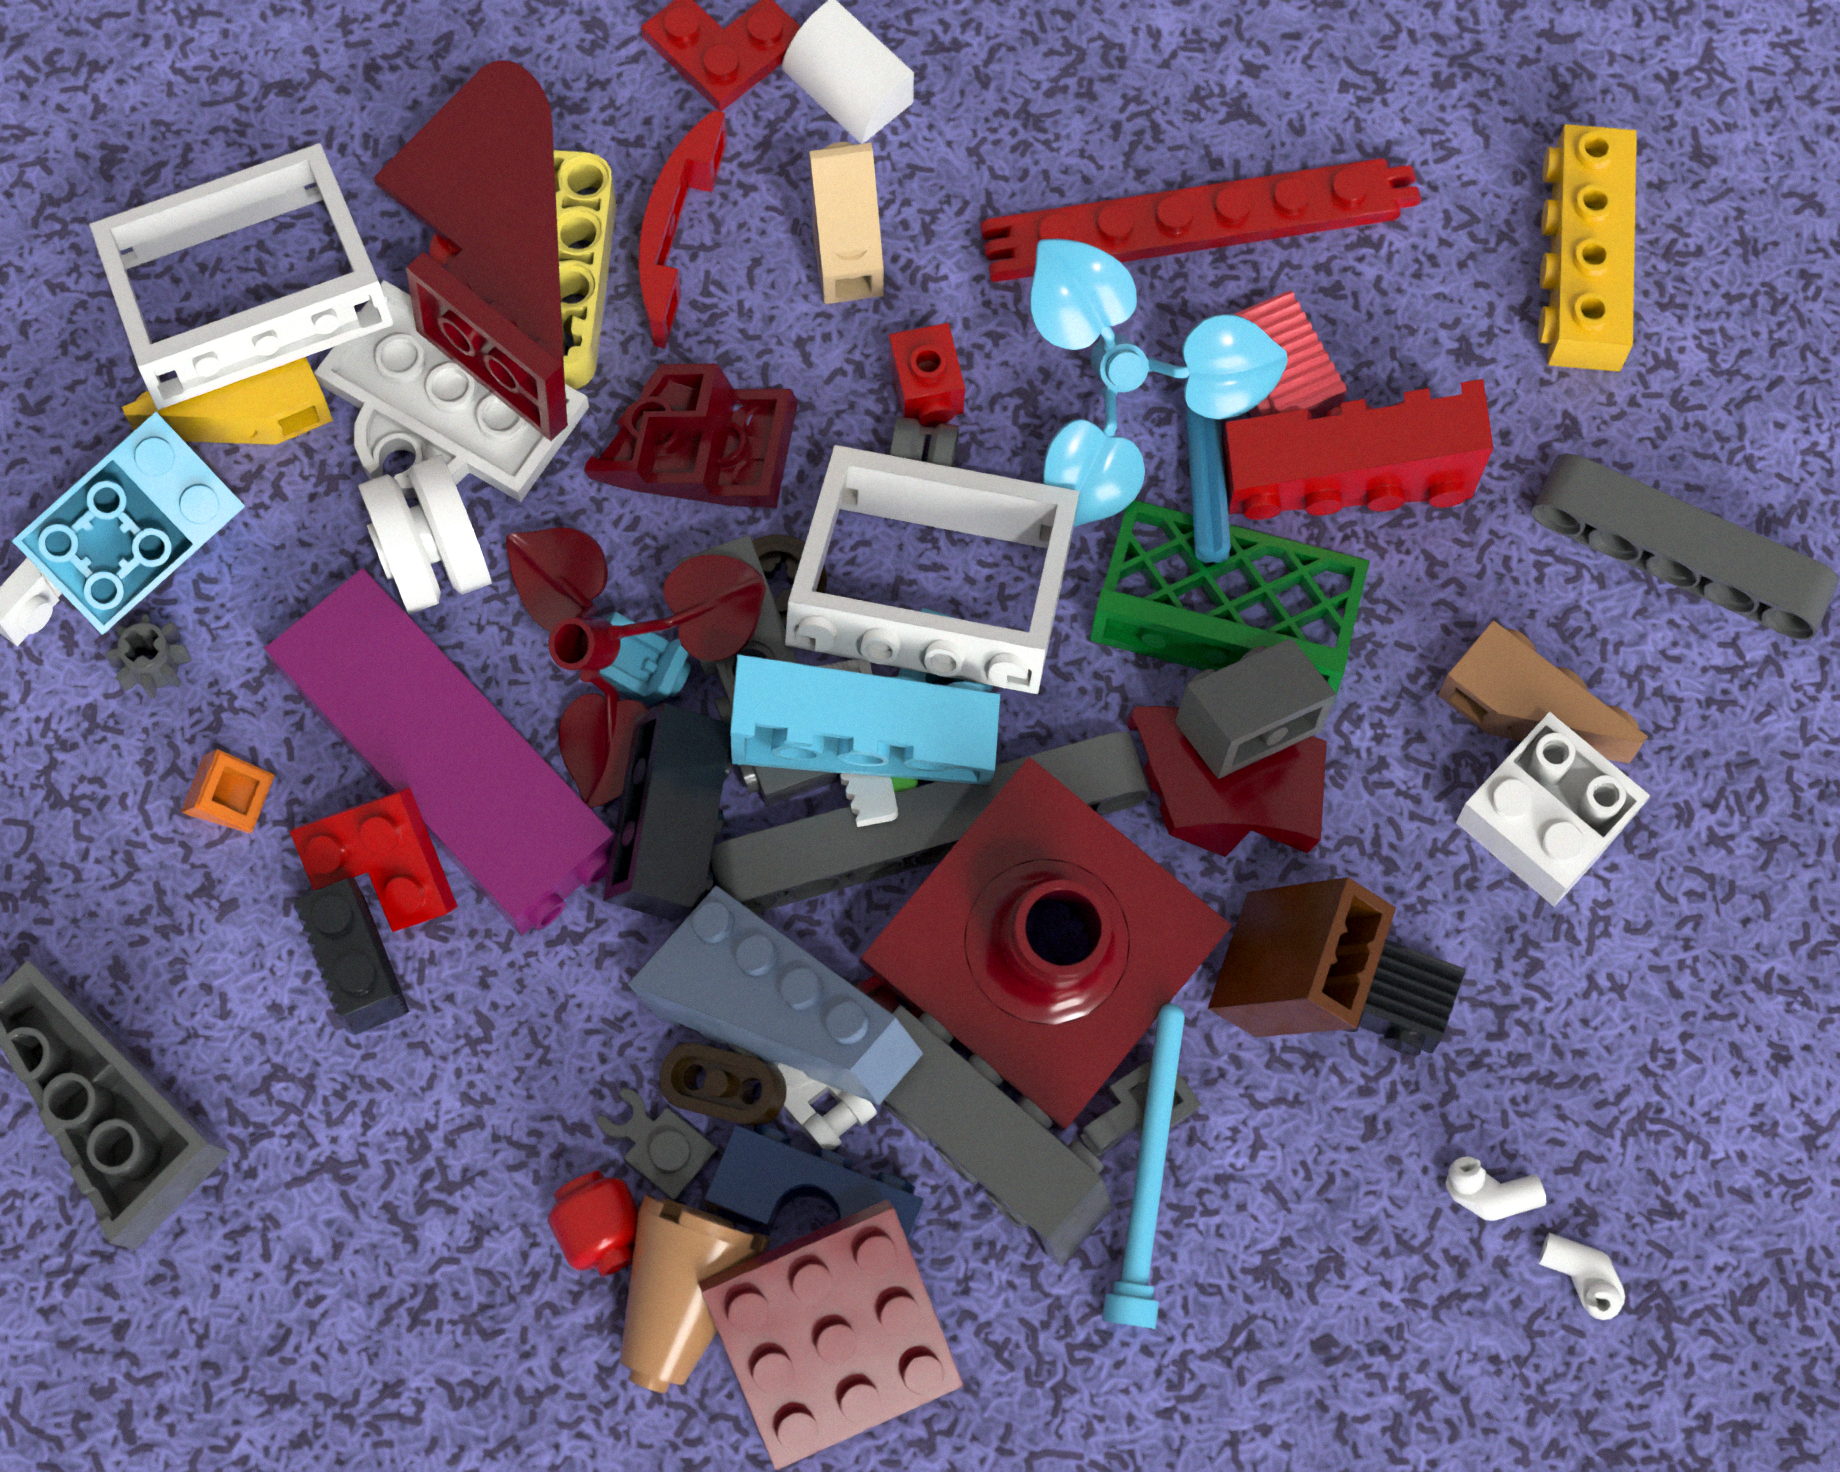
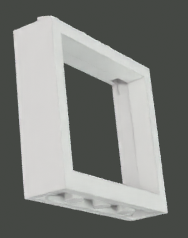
M321 143L89 224L137 366L157 410L394 325L377 276ZM316 182V187L305 190L304 186ZM324 201L352 268V273L152 344L126 269L315 202ZM132 247V252L121 255L120 251ZM368 300L371 301L373 307L355 312L354 305ZM173 370L176 371L178 377L161 383L159 375Z
M834 445L788 600L785 646L1038 694L1072 539L1080 491ZM842 509L1047 548L1030 631H1018L816 592L839 510Z

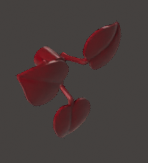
M563 527L508 534L506 536L507 553L515 586L523 605L532 619L543 629L551 632L548 647L552 659L561 668L581 670V680L583 682H592L605 694L604 696L598 693H588L576 698L564 711L558 731L563 761L578 786L582 801L589 808L600 807L622 796L635 718L650 710L645 703L639 700L619 701L617 687L599 673L600 670L609 667L617 658L620 650V639L669 630L678 626L680 643L693 657L709 662L729 659L741 652L755 633L766 590L764 578L752 565L735 557L713 554L693 557L678 565L664 583V598L674 615L627 625H612L604 619L592 618L597 613V607L591 600L597 598L603 592L608 578V568L604 552L592 536L578 529Z

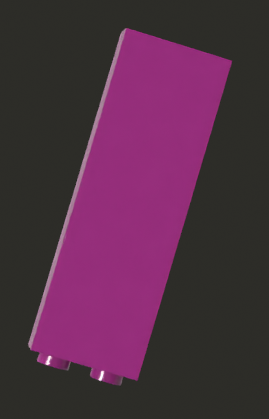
M364 568L360 569L264 648L275 670L389 794L410 787L430 838L520 936L524 935L533 926L537 930H541L550 925L565 909V898L582 884L586 887H591L608 874L614 841L613 832Z

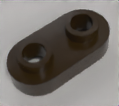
M684 1043L672 1049L665 1057L659 1075L661 1091L666 1100L673 1106L735 1123L752 1126L769 1123L780 1113L786 1100L787 1088L785 1078L776 1065L756 1057L696 1043ZM704 1068L706 1078L704 1085L699 1089L696 1079L700 1070ZM760 1082L762 1085L761 1097L758 1102L754 1103L752 1090Z

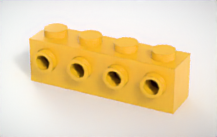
M1564 124L1556 147L1548 146L1546 149L1542 176L1544 183H1552V199H1546L1543 206L1541 234L1551 236V253L1545 252L1543 254L1540 268V288L1550 289L1549 307L1543 306L1540 313L1538 341L1539 343L1548 344V366L1620 372L1633 346L1637 130Z

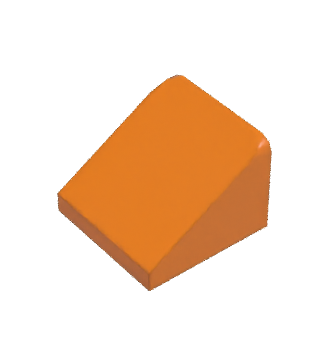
M219 749L213 750L202 757L181 812L250 834L254 830L275 775Z

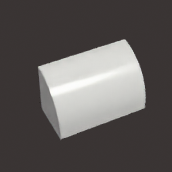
M828 0L807 19L791 41L784 56L782 70L861 144L865 143L913 103L914 72L836 0Z

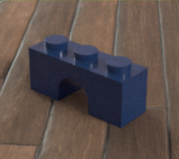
M761 1124L754 1126L753 1130L750 1131L735 1125L704 1199L708 1212L770 1236L780 1211L788 1203L798 1198L814 1197L825 1201L836 1211L839 1220L888 1199L895 1209L907 1243L910 1245L923 1213L924 1202L923 1198L913 1195L916 1189L914 1185L888 1173H878L875 1180L851 1170L854 1164L851 1160L827 1149L817 1148L814 1155L793 1148L789 1146L792 1139L775 1128Z

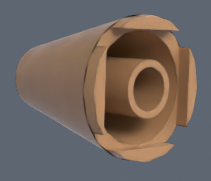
M645 1193L642 1204L639 1206L620 1363L631 1368L628 1377L629 1381L661 1393H667L670 1383L685 1384L718 1332L698 1282L766 1253L771 1241L770 1237L750 1229L749 1234L733 1229L732 1221L663 1198L661 1202L654 1196Z

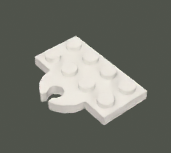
M384 280L380 287L394 325L334 346L314 372L320 386L361 409L354 423V447L367 477L372 480L383 476V463L386 457L397 450L412 452L416 456L413 464L442 454L455 485L467 474L471 473L521 502L589 408L587 396L565 384L568 426L552 441H549L416 331L411 296ZM368 300L361 311L373 307L370 300ZM411 467L404 472L396 474L394 477L398 481L405 499L416 498L409 478Z

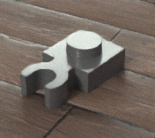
M623 1088L618 1094L624 1104L632 1108V1118L623 1125H616L600 1114L596 1119L598 1127L602 1134L612 1141L631 1142L634 1146L624 1156V1162L669 1200L678 1202L718 1155V1149L667 1107L655 1121H652L647 1117L646 1107L642 1098L633 1090Z

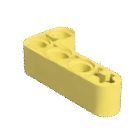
M554 150L563 354L565 355L566 347L565 334L573 336L575 345L570 347L568 356H564L565 384L576 390L585 386L593 378L597 366L616 215V197L611 168L603 158L587 152ZM584 188L598 189L597 192L591 195L576 194ZM585 240L592 242L590 246L584 249L569 248L571 244L577 241ZM571 294L586 296L578 303L568 304L562 302L565 297Z

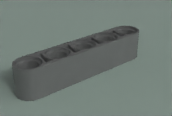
M1561 454L1555 458L1531 511L1534 519L1545 528L1792 639L1809 640L1816 636L1839 582L1837 574L1830 567L1815 559L1588 458L1575 454Z

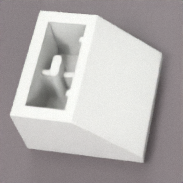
M1549 712L1465 803L1456 824L1555 907L1597 861L1645 804L1650 795Z

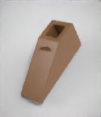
M1494 620L1449 672L1438 694V697L1487 734L1523 741L1549 712L1609 760L1629 764L1648 738L1646 734L1639 730L1636 720L1629 713L1617 706H1607L1587 691L1586 684L1576 673L1564 667L1556 668L1536 652L1534 644L1524 634L1514 629H1505Z

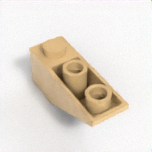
M837 142L821 150L809 151L813 243L824 304L883 296V258L872 143L854 145L849 142Z

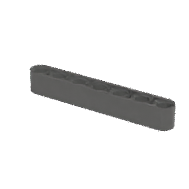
M1128 732L1109 733L1030 755L1034 761L1100 816L1134 807L1148 799L1151 795L1131 734ZM1029 756L995 765L991 786L937 781L894 793L898 817L893 821L857 827L856 818L858 815L852 813L851 806H847L724 841L712 848L710 867L715 885L756 914L940 862Z

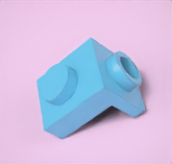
M617 612L608 615L606 621L612 625L635 623ZM652 632L620 639V650L617 658L609 667L600 670L599 673L614 684L619 692L649 706L668 696L674 697L686 682L691 670V664L685 661L689 653L683 648L679 638L669 642Z

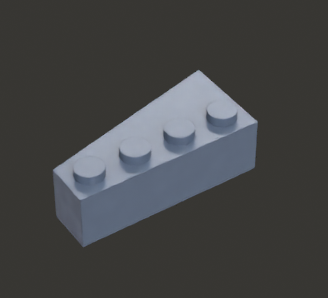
M718 886L712 889L628 983L630 988L661 1021L677 1027L681 1024L699 1031L705 1038L723 1045L728 1042L753 1052L757 1058L778 1066L779 1063L803 1071L808 1078L878 1105L923 1055V1052L895 1016Z

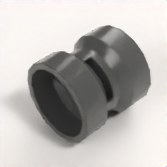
M898 416L894 428L890 455L924 462L927 438H931L927 462L954 467L959 426L940 423L932 428L922 426L915 418Z

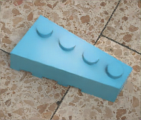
M738 655L730 732L732 764L991 786L996 762L1000 694L986 692L985 686L971 682H954L943 686L923 683L909 677H883Z

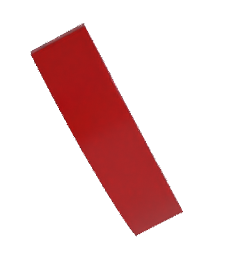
M711 111L682 139L664 165L646 207L639 243V275L647 326L652 342L656 347L666 349L681 300L678 269L666 266L689 188L713 192L728 142L725 112Z

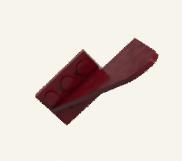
M500 60L488 63L480 68L375 175L374 181L379 188L460 252L449 263L441 266L423 251L406 267L416 331L549 441H552L568 426L552 115L545 92L532 74L515 62Z

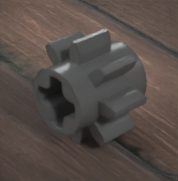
M144 614L140 623L134 624L127 629L121 626L116 628L120 636L118 649L107 651L106 658L112 667L121 669L116 679L122 689L125 691L130 690L138 683L143 686L149 698L153 699L158 688H162L169 683L176 687L181 685L177 676L179 664L190 662L191 655L184 645L176 644L181 634L173 622L164 625L160 630L157 626L153 625L149 616ZM148 652L150 655L156 657L149 660L147 657L141 655Z

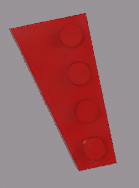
M1484 380L1461 382L1462 394L1431 399L1429 388L1403 392L1404 401L1392 406L1376 409L1367 405L1365 399L1342 402L1340 406L1329 410L1324 417L1313 419L1312 412L1308 409H1301L1226 422L1222 439L1228 514L1244 513L1245 517L1249 519L1263 520L1275 517L1281 511L1306 509V512L1310 515L1324 516L1334 514L1343 507L1368 505V508L1372 511L1385 512L1398 509L1404 503L1429 501L1431 506L1438 508L1452 507L1463 503L1466 499L1473 497L1494 448Z

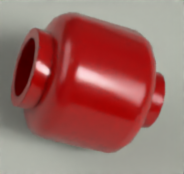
M593 1171L570 1181L553 1194L556 1203L548 1212L547 1220L572 1269L585 1271L597 1268L600 1276L606 1277L632 1264L639 1208L623 1179L618 1177L604 1178L601 1171Z

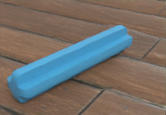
M1187 405L1186 425L1195 553L1197 559L1202 563H1222L1229 557L1231 544L1221 419L1207 418L1193 412Z

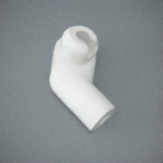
M1468 1156L1456 1159L1449 1167L1446 1186L1453 1200L1485 1220L1495 1221L1546 1205L1545 1191L1536 1174L1500 1183L1480 1167L1478 1159Z
M1550 1232L1547 1234L1538 1264L1570 1275L1582 1305L1592 1317L1600 1320L1615 1317L1624 1305L1625 1294L1622 1283L1609 1256L1600 1250Z

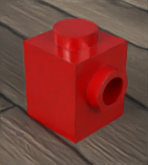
M949 323L889 334L888 361L902 416L915 418L922 426L934 427L940 423L951 421L955 415L964 414L965 385Z

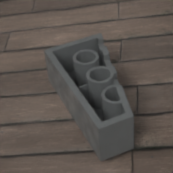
M27 960L0 987V1047L19 1081L25 1083L39 1109L37 1114L49 1135L54 1136L72 1168L69 1170L81 1193L89 1198L101 1220L98 1223L109 1243L135 1250L231 1152L54 972Z
M900 1005L892 1015L904 1027L923 1052V1055L880 1104L922 1142H925L928 1138L937 1145L934 1148L935 1152L966 1183L969 1182L974 1185L979 1181L986 1187V1190L983 1192L985 1196L1017 1229L1020 1227L1024 1229L1027 1224L1039 1234L1045 1247L1042 1252L1056 1265L1061 1267L1113 1209L1103 1178L1098 1174L1104 1168L1103 1164L1078 1141L1073 1139L1066 1147L1048 1131L1053 1122L1028 1098L1023 1096L1015 1103L997 1087L1003 1082V1079L983 1059L976 1054H972L966 1061L949 1047V1043L954 1038L935 1018L923 1012L917 1019Z

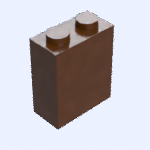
M1349 877L1247 892L1207 1009L1254 1037L1357 1029L1396 907Z

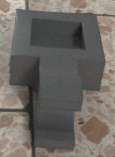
M1152 1058L1109 1087L1106 1093L1116 1107L1083 1128L1084 1133L1079 1136V1139L1096 1157L1116 1145L1132 1131L1135 1132L1141 1141ZM1178 1071L1169 1130L1197 1112L1202 1105Z

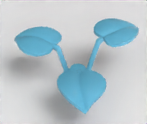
M1042 239L1037 243L1035 270L1030 290V311L1037 330L1053 345L1072 350L1086 348L1100 334L1102 335L1092 350L1091 366L1095 374L1105 383L1101 392L1105 403L1104 429L1102 431L1097 425L1085 419L1072 420L1060 428L1054 435L1044 458L1043 484L1080 491L1074 527L1108 518L1127 508L1140 492L1144 481L1145 468L1140 450L1131 440L1121 436H1114L1117 429L1116 395L1118 392H1129L1138 388L1146 379L1147 373L1151 371L1174 378H1187L1184 387V399L1188 407L1193 412L1207 418L1228 419L1248 412L1261 403L1274 390L1282 377L1288 358L1286 350L1274 342L1260 327L1244 317L1233 314L1212 315L1201 320L1189 331L1182 345V356L1186 366H1175L1158 361L1154 357H1146L1144 352L1129 338L1114 334L1110 327L1127 320L1133 314L1137 305L1134 281L1121 262L1105 251L1083 242L1068 239Z

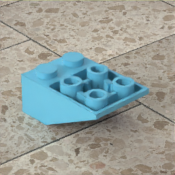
M155 411L16 536L12 542L103 635L241 511L245 505Z

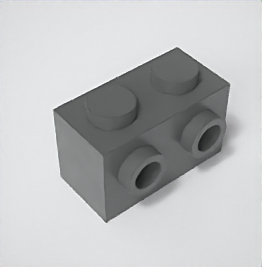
M1290 638L1270 648L1266 646L1256 647L1246 653L1238 662L1218 671L1207 669L1194 676L1184 688V695L1175 723L1214 775L1220 779L1321 732L1336 693L1296 642Z

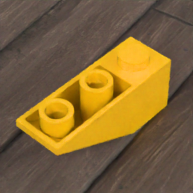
M306 357L159 410L156 409L149 391L142 393L135 402L122 407L133 431L156 411L185 442L277 445L333 421L325 397Z

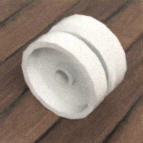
M442 454L411 465L409 478L419 505L411 508L407 505L398 481L389 474L358 485L372 523L367 524L368 531L387 579L394 578L408 615L439 603L441 591L431 564L438 561L442 562L452 588L462 595L492 584L471 522Z

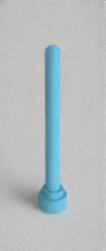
M1174 1003L1165 1004L1158 1013L1121 1282L1114 1281L1112 1294H1105L1102 1321L1156 1329L1159 1301H1153L1154 1287L1148 1286L1185 1018L1183 1009Z

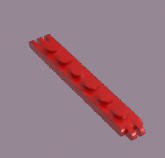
M1373 159L989 218L980 223V231L983 239L991 240L984 245L986 259L989 261L999 260L993 262L988 267L990 279L993 282L1032 277L1034 275L1037 243L1042 239H1068L1083 242L1105 251L1122 263L1393 221L1401 216V208L1417 206L1422 199L1419 188L1410 186L1416 181L1412 166L1404 165L1389 168L1386 159Z

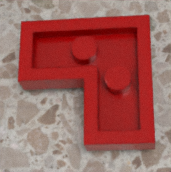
M674 0L641 26L642 38L709 103L722 112L783 63L786 51L801 26L773 0H760L725 29L711 18L694 0Z
M410 787L301 824L289 831L313 891L346 878H353L368 873L392 932L446 915L458 907Z

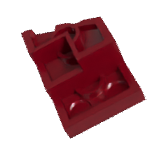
M717 363L660 364L644 385L641 397L635 403L629 405L617 421L620 431L598 459L593 456L588 459L584 472L589 479L636 492L727 506L777 508L798 400L791 389H733ZM734 404L743 405V407L733 412ZM752 415V417H751V419H750V422H749V424H748V426H747V420H748L749 416Z
M1139 706L1134 707L1127 715L1126 723L1129 731L1139 732L1149 760L1144 767V771L1151 788L1159 797V810L1169 835L1223 857H1226L1250 831L1307 854L1321 841L1327 741L1314 736L1308 737L1218 779L1176 725L1175 720L1179 707Z

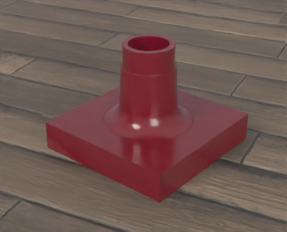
M1029 756L864 952L858 963L914 1010H917L920 1014L926 1012L935 1018L953 1036L952 1042L970 1057L972 1054H976L1000 1075L1003 1079L1002 1084L1020 1099L1024 1096L1032 1101L1051 1119L1052 1125L1057 1130L1064 1131L1157 1019L1161 1007L1171 1002L1232 925ZM1046 899L1062 903L1074 911L1081 919L1089 941L1088 954L1082 962L1069 966L1054 965L1041 959L1032 950L1026 937L1025 924L1028 912L1036 901Z

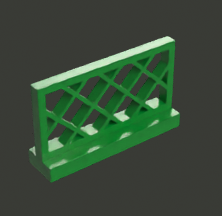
M1134 500L1126 508L1105 583L1097 603L1090 641L1203 671L1207 669L1218 671L1238 662L1246 653L1256 647L1266 646L1270 648L1292 638L1337 695L1348 659L1349 645L1370 560L1229 524L1230 557L1222 563H1216L1206 568L1197 559L1196 553L1192 549V546L1195 545L1193 515ZM1140 522L1162 528L1170 541L1145 552L1132 534L1135 523ZM1128 551L1133 559L1124 562ZM1179 553L1193 575L1168 585L1154 564ZM1265 555L1280 558L1291 573L1267 584L1252 562ZM1239 568L1254 590L1229 601L1215 579ZM1142 570L1156 590V592L1144 598L1116 591L1119 580ZM1325 571H1330L1352 577L1349 590L1327 599L1312 577ZM1299 584L1315 606L1291 617L1275 595ZM1202 586L1217 608L1204 614L1186 610L1177 597ZM1263 602L1278 624L1266 630L1246 625L1238 613ZM1345 607L1343 617L1341 618L1337 610ZM1323 617L1337 636L1335 648L1309 642L1299 628Z

